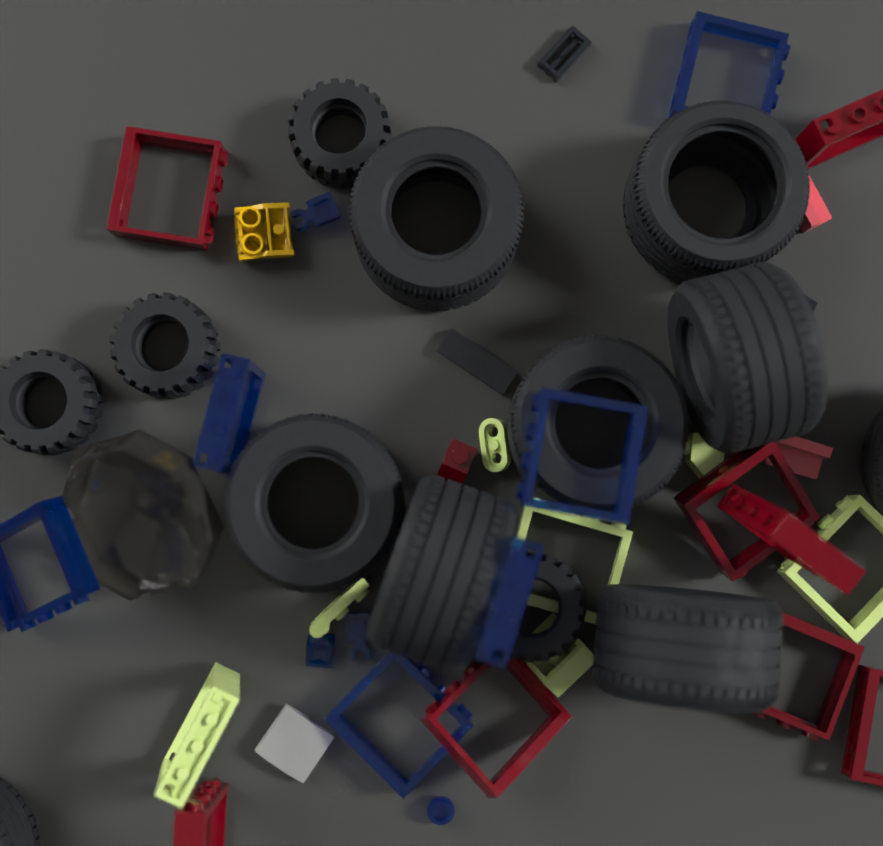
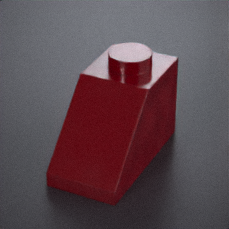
M452 438L437 475L444 477L446 482L449 479L463 485L477 448Z

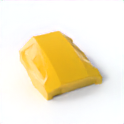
M262 203L234 209L239 262L294 256L289 203Z

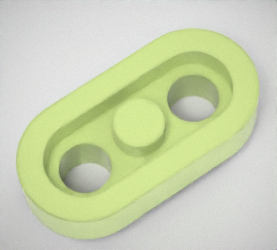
M488 418L479 427L482 462L485 468L491 472L504 471L511 463L507 426L502 420L497 418ZM494 427L498 429L497 436H493L492 430ZM498 453L502 457L500 463H497L495 459Z

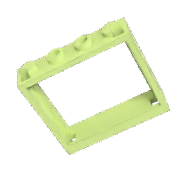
M847 495L842 501L836 503L837 509L831 515H825L817 523L819 528L815 531L816 534L828 541L858 510L883 534V516L861 495ZM784 557L785 560L781 563L782 566L777 570L847 640L858 644L883 617V587L847 623L797 574L802 567Z
M533 498L532 502L525 501L510 557L522 553L532 514L536 512L621 537L608 585L619 584L633 531L626 530L627 524L611 520L609 525L600 522L601 517L585 513L584 517L574 515V511L558 507V510L547 507L548 501ZM512 588L507 595V599L555 613L559 611V603L554 599ZM587 609L584 621L596 624L597 612Z
M215 662L162 761L154 796L180 808L183 807L240 700V673ZM172 752L176 753L174 758L170 760Z

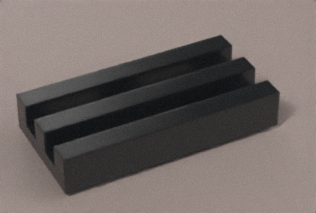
M572 25L542 57L537 67L543 68L548 76L551 75L557 83L591 46L592 42ZM572 35H574L576 38L558 56V58L551 65H549L547 62L558 52V50L569 40V38ZM580 42H582L583 44L577 49V51L566 61V63L558 71H556L555 69L559 66V64L570 54V52Z

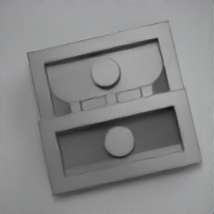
M286 703L255 748V752L281 771L304 783L334 739V735L331 731L311 721L308 715Z

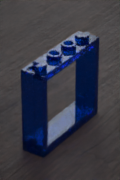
M697 11L690 24L668 118L678 111L689 107L685 103L703 31L775 49L760 109L764 113L767 112L770 116L771 110L775 109L779 94H776L777 85L781 84L785 70L781 69L790 51V45L787 44L789 34Z
M225 353L221 354L192 466L229 474L233 469L231 467L234 461L238 459L237 456L241 450L245 449L244 446L249 441L266 372L250 359ZM225 362L232 366V368H224ZM201 453L209 454L207 463L199 461Z
M541 388L539 395L534 394L531 411L536 412L534 424L529 423L527 428L526 440L531 441L529 453H523L521 469L526 471L524 482L519 481L517 486L516 499H521L520 506L629 525L648 406ZM549 400L630 414L614 513L532 498Z
M62 496L40 501L0 524L1 543L42 520L71 592L28 613L0 545V615L7 632L19 628L22 633L37 626L36 621L38 624L54 618L53 612L59 615L73 609L72 603L75 606L89 601L88 595L101 589Z
M515 536L513 537L478 646L476 659L506 668L543 555L544 546ZM529 550L537 552L535 560L527 557Z
M388 650L330 710L324 720L404 799L442 760L448 751L441 744L415 773L407 779L342 712L393 659L439 702L447 695L444 692L447 687L444 684L438 686L431 679L434 675L425 665L422 664L419 667L412 659L406 658V654L400 656ZM453 702L446 710L460 723L451 734L458 743L474 726L471 719L473 714L463 703L458 706Z

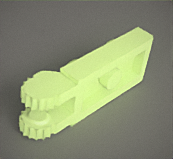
M365 576L351 584L311 622L309 634L314 638H321L323 634L329 631L330 622L334 618L339 621L348 613L350 609L347 606L354 600L357 602L361 601L369 593L367 588L370 586V581Z

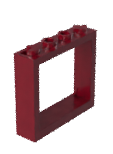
M883 89L814 119L797 136L795 140L803 152L802 155L805 157L804 161L807 163L808 170L883 137ZM826 120L829 128L823 131L820 123Z
M126 126L106 229L117 237L207 251L209 243L212 244L214 239L213 218H217L219 212V203L216 201L218 192L221 193L223 190L224 179L221 176L222 169L228 163V151H226L222 142ZM142 144L212 155L197 238L127 227Z
M776 442L735 452L673 497L720 573L732 582L745 576L747 571L756 564L767 560L775 549L762 539H759L729 561L697 511V508L768 457L800 509L792 516L808 528L820 518Z
M732 484L717 505L719 509L787 559L846 595H849L853 588L858 585L857 583L866 572L790 513L735 484Z
M783 613V626L841 649L843 652L815 724L773 706L764 711L751 713L763 719H767L768 715L777 719L776 724L792 730L793 726L803 730L801 734L817 741L818 737L829 741L865 647Z
M493 643L482 652L484 658L479 663L474 661L463 671L466 676L460 682L455 680L444 690L447 695L440 702L436 699L424 710L427 715L421 720L488 798H498L572 718L523 660H515L508 657L509 655L497 650ZM498 658L549 717L489 780L440 724L437 718Z
M859 664L841 773L851 780L883 786V773L865 769L879 680L883 678V669Z
M214 778L213 780L204 779V782L201 781L188 796L183 807H178L175 811L172 846H225L229 783H223L219 778Z

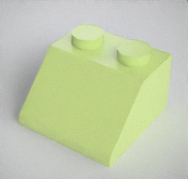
M553 612L532 633H540L548 629L556 620L557 615ZM577 637L576 642L568 647L560 656L557 655L544 662L533 661V663H525L559 698L593 665L594 654Z

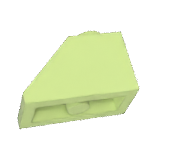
M690 433L688 435V442H686L687 446L684 453L685 462L700 479L724 461V453L706 444L699 433Z

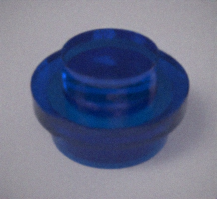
M437 796L429 802L427 815L434 824H448L454 817L455 808L449 798Z

